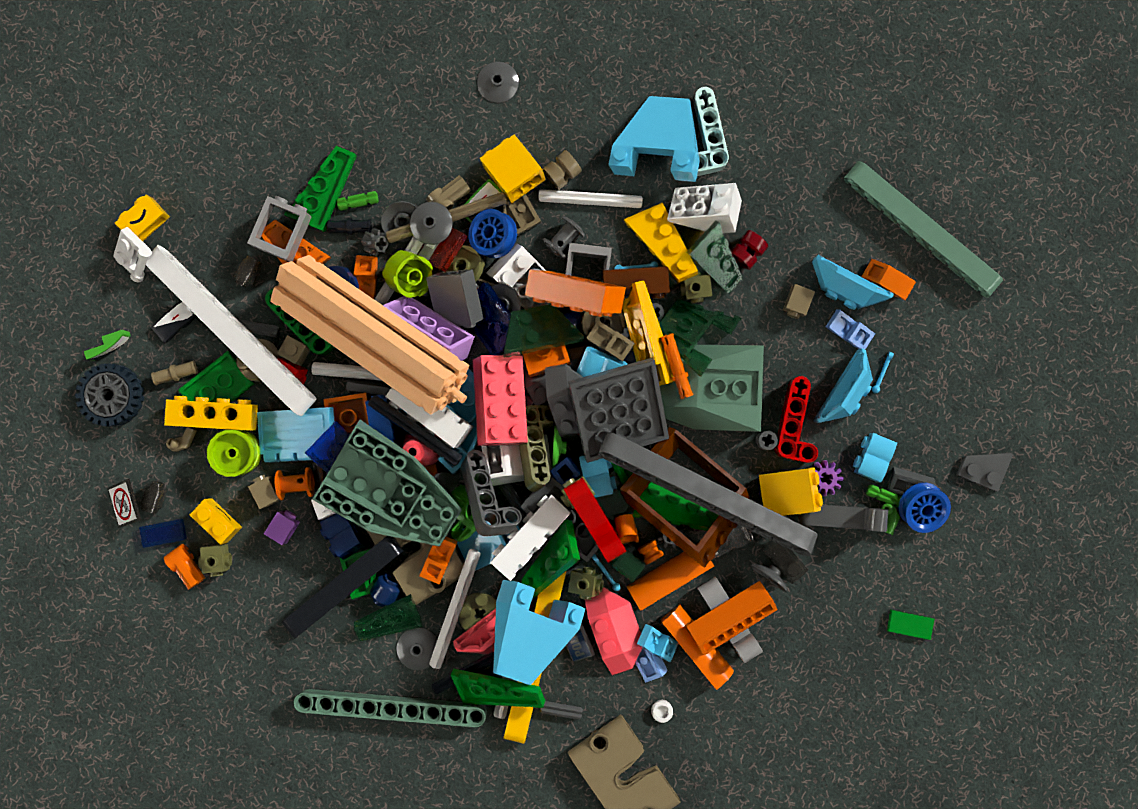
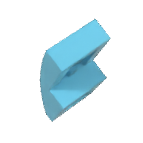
M645 624L637 642L642 648L668 662H671L679 644L670 636L661 633Z

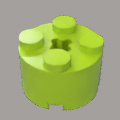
M400 250L389 258L382 271V275L389 288L408 298L420 297L429 290L426 277L432 275L433 267L426 258L409 251Z

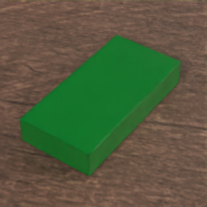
M890 610L887 631L931 640L935 619Z

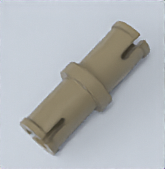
M193 360L178 366L173 364L167 369L152 372L151 377L153 383L157 386L172 380L175 382L179 381L180 378L198 374V370Z

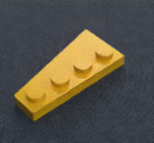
M663 202L624 219L626 225L635 232L640 241L645 243L649 251L661 261V264L664 267L668 266L669 273L678 283L698 275V270L674 223L667 220L668 212Z

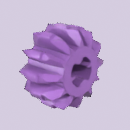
M823 460L822 464L815 462V472L819 475L818 493L821 491L822 496H827V492L834 495V488H841L837 481H843V477H837V474L841 473V469L834 470L836 464L831 462L828 465L827 460ZM822 474L828 475L829 479H826L828 480L827 483L821 482L820 478H823V476H821Z

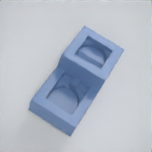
M836 310L825 326L857 349H866L875 335L874 332L862 323L854 321L841 310Z

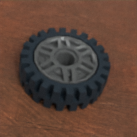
M99 364V366L92 367L91 371L87 370L84 373L85 377L79 379L81 384L76 387L79 393L75 394V398L79 399V402H76L77 407L81 408V414L86 415L85 418L94 424L108 427L123 425L133 420L132 417H136L138 409H141L143 406L141 404V401H144V396H142L144 388L141 387L142 382L129 368L117 364ZM110 390H112L113 392V398L111 400H109L107 397V394Z

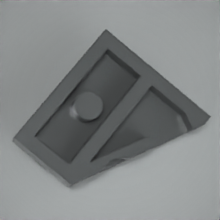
M1000 453L964 456L957 476L998 492L1013 454Z

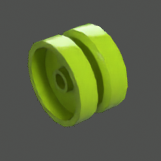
M224 430L217 433L210 440L207 448V459L210 466L218 474L226 477H236L252 472L258 466L262 457L259 440L246 430Z

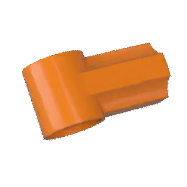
M181 544L164 556V561L172 571L179 575L189 590L202 582L205 576L193 561V554H189L187 551L189 548Z

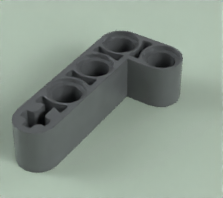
M471 450L461 464V472L475 529L482 536L510 534L522 519L521 513L514 507L498 508L486 457L479 450Z
M823 504L821 511L798 514V524L887 532L888 510Z

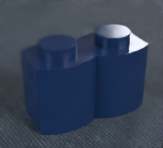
M335 513L320 522L322 527L320 532L326 540L329 539L331 544L329 549L334 557L345 560L365 547L362 537L354 523Z

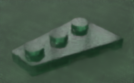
M411 594L354 622V630L360 641L422 627V619Z

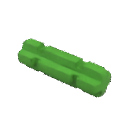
M372 191L367 192L366 195L362 193L348 196L347 199L345 197L338 198L337 206L342 211L347 210L348 207L356 208L368 205L367 203H378L379 198L377 192Z
M869 485L866 490V495L872 498L877 497V500L895 505L897 508L899 507L901 497H898L897 494L879 489V487Z

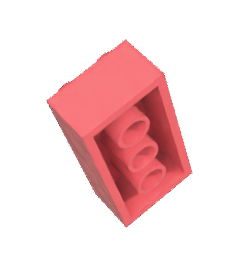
M481 355L473 360L478 446L520 445L528 442L523 357L513 355Z

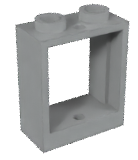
M267 196L247 244L285 261L293 262L312 217L303 206L295 204L293 207L287 204V200L279 196H275V198ZM274 206L299 216L286 249L260 239Z
M569 243L566 274L571 275L574 255L605 259L604 270H609L612 248Z

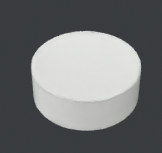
M658 700L652 705L651 713L656 721L664 723L672 718L673 708L668 701Z

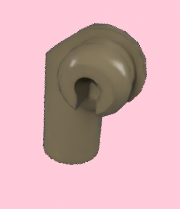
M186 427L182 437L170 438L167 441V448L174 452L189 448L197 430Z

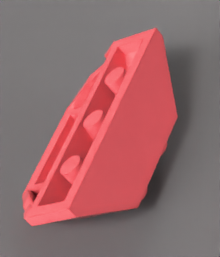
M603 587L599 595L592 597L591 600H584L588 620L602 660L611 674L614 675L633 668L642 650V647L637 644L641 631L631 603Z
M496 608L453 641L457 652L479 654L494 652Z

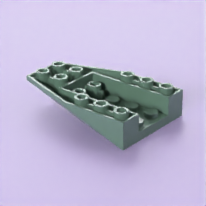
M695 345L685 348L687 354L680 355L685 372L688 371L689 376L687 378L694 395L680 399L675 381L660 385L665 419L696 430L761 432L764 345Z
M359 420L343 449L312 499L369 532L435 546L441 545L462 511V508L416 457L362 420Z

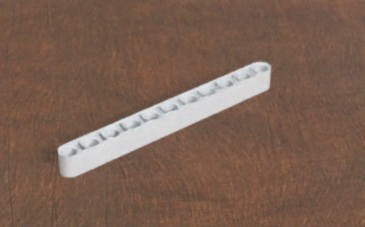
M157 245L152 251L150 259L147 260L146 266L294 413L303 416L316 401V397L169 251Z

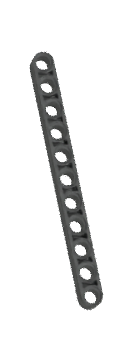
M615 433L606 434L598 453L605 460L803 556H811L818 536L813 530Z

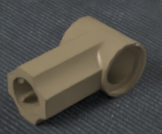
M459 175L442 189L437 188L432 191L426 200L442 204L448 210H451L454 203L471 190Z

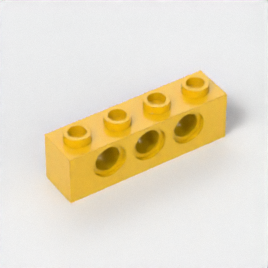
M174 396V400H166L164 425L256 430L258 405H251V400H238V404L230 403V399L217 398L216 402H209V398L195 397V401H187V396ZM190 406L194 409L192 417H189L187 414V409ZM211 407L215 410V416L212 419L208 415ZM231 409H235L237 412L234 420L229 416Z

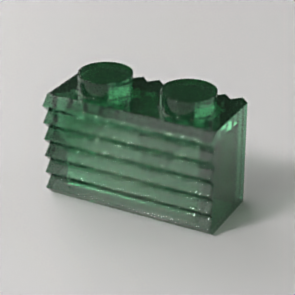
M626 549L627 552L610 563L613 568L633 583L645 568L642 560Z

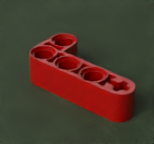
M798 376L789 381L777 433L778 443L775 447V452L782 458L810 463L817 459L818 450L813 444L799 441L811 388L810 381L804 376ZM800 382L803 389L798 391V387L795 384ZM798 393V396H802V398L792 397V395H796ZM792 401L799 404V410L796 413L790 409ZM788 422H792L795 426V430L791 434L785 429ZM785 442L790 445L788 454H783L781 451V446ZM805 447H808L811 451L808 459L802 456V450Z
M583 477L565 487L566 495L592 535L606 561L609 563L627 552Z

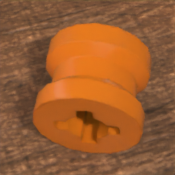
M656 539L637 549L639 554L644 556L646 565L664 555L662 550L658 549Z

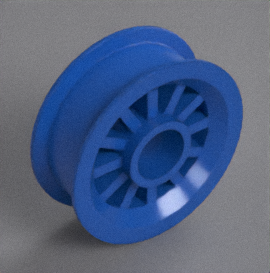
M496 209L481 211L475 216L469 227L471 247L477 253L489 258L505 256L511 251L516 242L517 227L514 220L509 215Z
M918 483L904 492L899 501L898 508L901 518L913 530L928 533L940 528L946 522L951 511V504L947 495L940 491L937 486L931 483Z

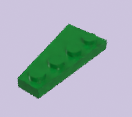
M336 146L320 166L318 173L310 179L308 186L302 194H299L295 199V203L292 206L294 207L295 204L305 207L307 209L306 212L312 217L308 226L325 232L328 220H330L337 204V199L341 195L357 155ZM287 211L284 214L286 217L298 221L299 216Z
M652 482L639 497L673 525L679 526L684 524L689 525L690 528L708 531L719 516ZM634 509L633 517L639 518L642 516Z
M564 520L522 579V584L535 588L532 599L580 560L573 522L571 520Z
M453 669L451 673L453 682L464 704L544 707L545 698L540 686L459 669Z

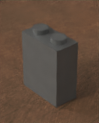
M473 269L438 272L426 277L433 310L458 327L463 326L464 329L475 327L477 322L483 320Z

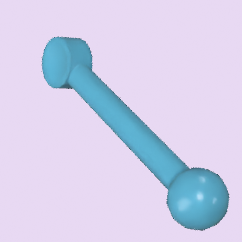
M653 261L651 264L624 267L616 265L615 269L658 267V263Z
M892 352L888 353L876 385L872 387L873 393H879L880 391L879 386L894 355Z
M594 554L592 556L593 560L613 585L612 589L619 591L621 588L620 584L613 580Z

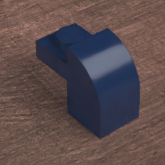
M569 455L550 471L553 475L551 477L558 481L562 487L564 483L572 478L575 479L582 473L581 469Z

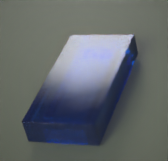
M183 519L139 527L143 548L187 539Z

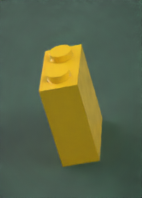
M515 134L510 138L504 139L501 144L480 157L484 169L500 190L504 192L511 204L546 180L542 168Z
M815 468L759 475L764 507L782 516L821 511L823 499L821 494L818 493L819 475L815 472Z

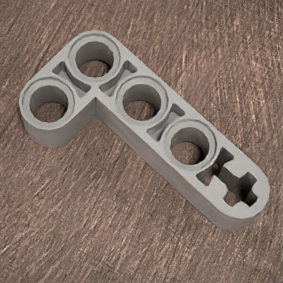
M716 577L697 588L710 610L729 600L728 595ZM749 629L744 630L729 640L744 663L763 652Z

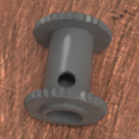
M563 216L562 220L565 224L550 241L543 238V243L561 259L566 258L563 251L577 235L582 238L585 237V233L577 223Z

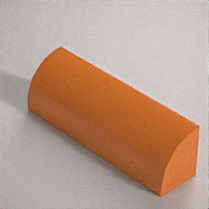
M682 552L626 587L641 611L711 569L714 565L712 561H709L706 567H703L686 552Z
M758 581L686 627L703 655H706L778 609L762 583Z
M681 604L677 605L660 619L716 690L732 676L733 668L716 648L703 655L686 627L694 622V620Z

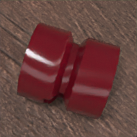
M747 230L740 239L741 244H736L728 254L741 267L750 270L758 261L757 256L761 257L769 246L757 233Z

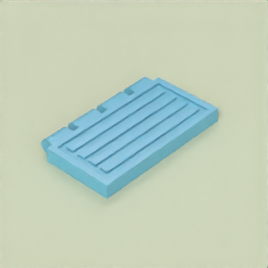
M334 407L310 408L303 416L297 415L292 410L257 412L260 454H263L265 462L327 460L333 458V451L336 450Z

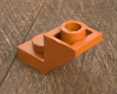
M871 259L861 276L894 293L893 296L903 300L907 299L916 283L915 280L890 265Z

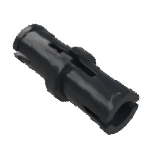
M347 218V220H328L327 227L330 228L328 229L329 234L347 233L348 235H353V233H372L371 219L353 220L352 218Z

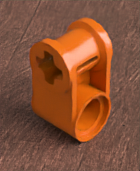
M625 514L614 519V529L622 544L633 541L638 543L639 538L633 515Z

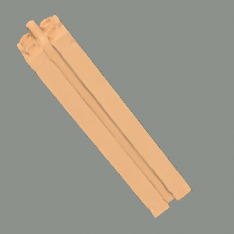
M310 255L297 259L296 264L290 261L279 266L276 277L279 285L274 287L270 302L280 306L287 314L414 404L423 407L424 411L430 415L438 410H443L451 402H465L467 396L460 392V388L468 377L466 373L469 365L466 362L460 361L450 351L320 262H316Z

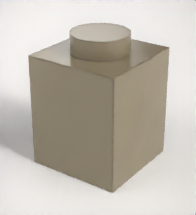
M794 284L790 289L783 311H786L787 316L791 318H803L807 315L815 291Z
M287 335L277 354L296 365L302 366L310 349L304 343Z
M261 475L253 479L254 484L248 486L259 509L267 508L280 501L276 495L273 476L265 477V475Z

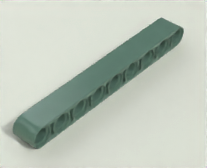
M857 161L846 174L844 181L847 184L850 183L851 187L861 196H866L867 200L878 210L881 211L882 209L884 211L883 214L895 224L899 223V227L912 238L915 237L916 241L925 249L931 250V254L942 263H947L949 265L948 268L960 278L964 277V281L976 291H981L980 294L989 298L1001 284L1003 278L865 163Z
M305 689L294 699V707L301 713L465 727L481 726L485 722L487 710L482 704H464L457 701ZM302 696L309 698L310 705H305L302 702ZM323 698L330 699L332 706H325ZM344 700H350L353 703V708H346ZM365 702H372L375 709L368 710L365 707ZM391 703L395 705L396 711L389 712L386 704ZM409 705L415 706L418 713L411 714L407 707ZM436 707L439 710V715H431L429 708ZM450 710H459L461 716L458 718L451 716ZM479 711L482 714V718L474 719L471 712Z

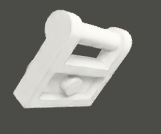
M126 227L120 231L113 257L131 273L130 277L134 282H141L145 276L144 268L146 262L150 259L152 251Z

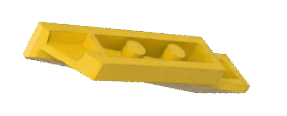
M644 281L632 283V290L629 297L624 300L622 308L630 339L635 343L633 351L636 362L653 358L656 364L659 386L673 382L671 378L673 374L662 340L660 339L663 333Z

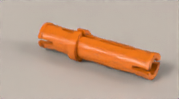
M674 333L660 337L673 374L671 378L676 383L680 399L694 395L687 378L689 374L688 371L685 372Z

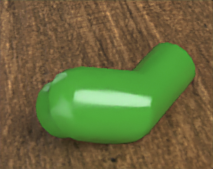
M886 503L881 508L888 510L886 533L893 535L900 516L894 505Z

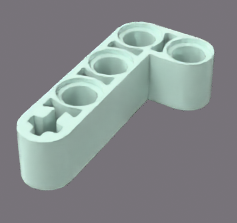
M701 87L697 90L693 100L704 151L698 152L699 160L703 167L698 169L697 176L723 170L729 159L714 92L709 87ZM701 96H704V99H708L707 102H706V108H705V109H704V106H705L704 100H703V99H700ZM710 116L714 122L706 123L703 117ZM708 137H716L718 143L713 144L709 142ZM713 157H721L723 163L716 164L713 161Z

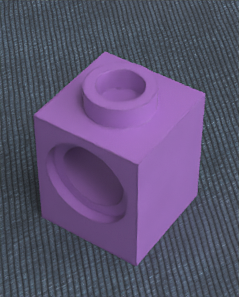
M285 510V512L279 511L264 534L281 545L287 544L300 521L296 520L297 516L288 510Z

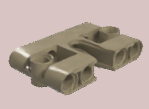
M366 530L375 545L386 537V535ZM394 537L401 547L411 541ZM419 542L421 548L409 555L395 569L393 575L413 606L418 605L436 593L442 592L446 587L459 580L465 561L456 547L442 577L443 585L436 586L432 581L420 577L422 568L432 548L430 544Z
M621 714L602 728L594 730L588 738L568 751L571 760L605 809H672L681 803L676 792L657 765L636 773L628 780L622 781L618 778L644 752L642 743ZM597 737H603L605 739V743L602 745H596L594 743V739Z

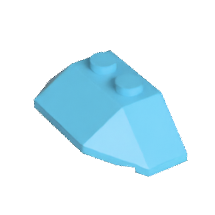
M820 255L814 257L812 261L821 290L825 291V295L833 300L838 298L844 301V305L850 309L855 310L856 308L860 309L892 298L894 293L879 287Z
M861 348L855 352L814 418V422L821 423L848 417L858 411L861 405L859 401L862 396L866 397L872 388L870 383L873 380L865 349Z

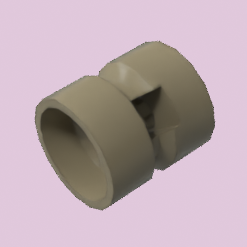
M564 150L556 157V162L551 161L542 168L546 177L557 190L568 184L569 178L574 179L582 172L577 161L567 150Z

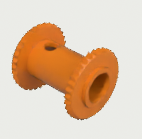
M310 467L305 468V474L283 476L281 470L275 473V491L280 500H284L285 493L307 491L309 497L314 495L315 479Z

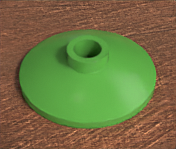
M554 426L552 469L557 466L561 454H566L567 441H562L556 426Z

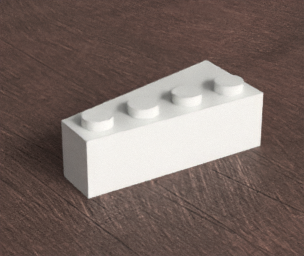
M393 388L385 396L390 400L388 404L398 411L400 408L407 412L406 416L415 423L419 421L425 426V430L432 435L436 434L442 439V442L451 448H459L474 427L447 407L430 415L424 411L423 407L417 406Z
M552 494L549 498L545 495L537 503L540 508L534 514L530 511L522 520L525 524L521 529L515 528L507 537L510 541L505 546L500 544L492 553L495 557L491 564L510 581L515 577V573L529 561L532 554L539 550L547 538L555 532L571 513Z

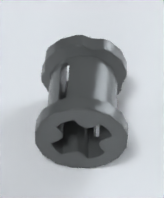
M763 431L756 436L755 442L761 450H772L776 447L778 439L775 433ZM769 436L768 439L771 443L765 445L762 438Z

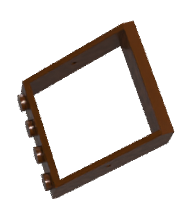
M669 427L667 429L669 439L657 442L651 449L652 452L669 460L676 449L679 448L725 488L750 499L747 489L678 430ZM632 473L620 488L626 503L697 563L706 567L709 561L713 560L720 546L726 542L733 528H736L738 524L719 515L696 546L639 498L651 482Z

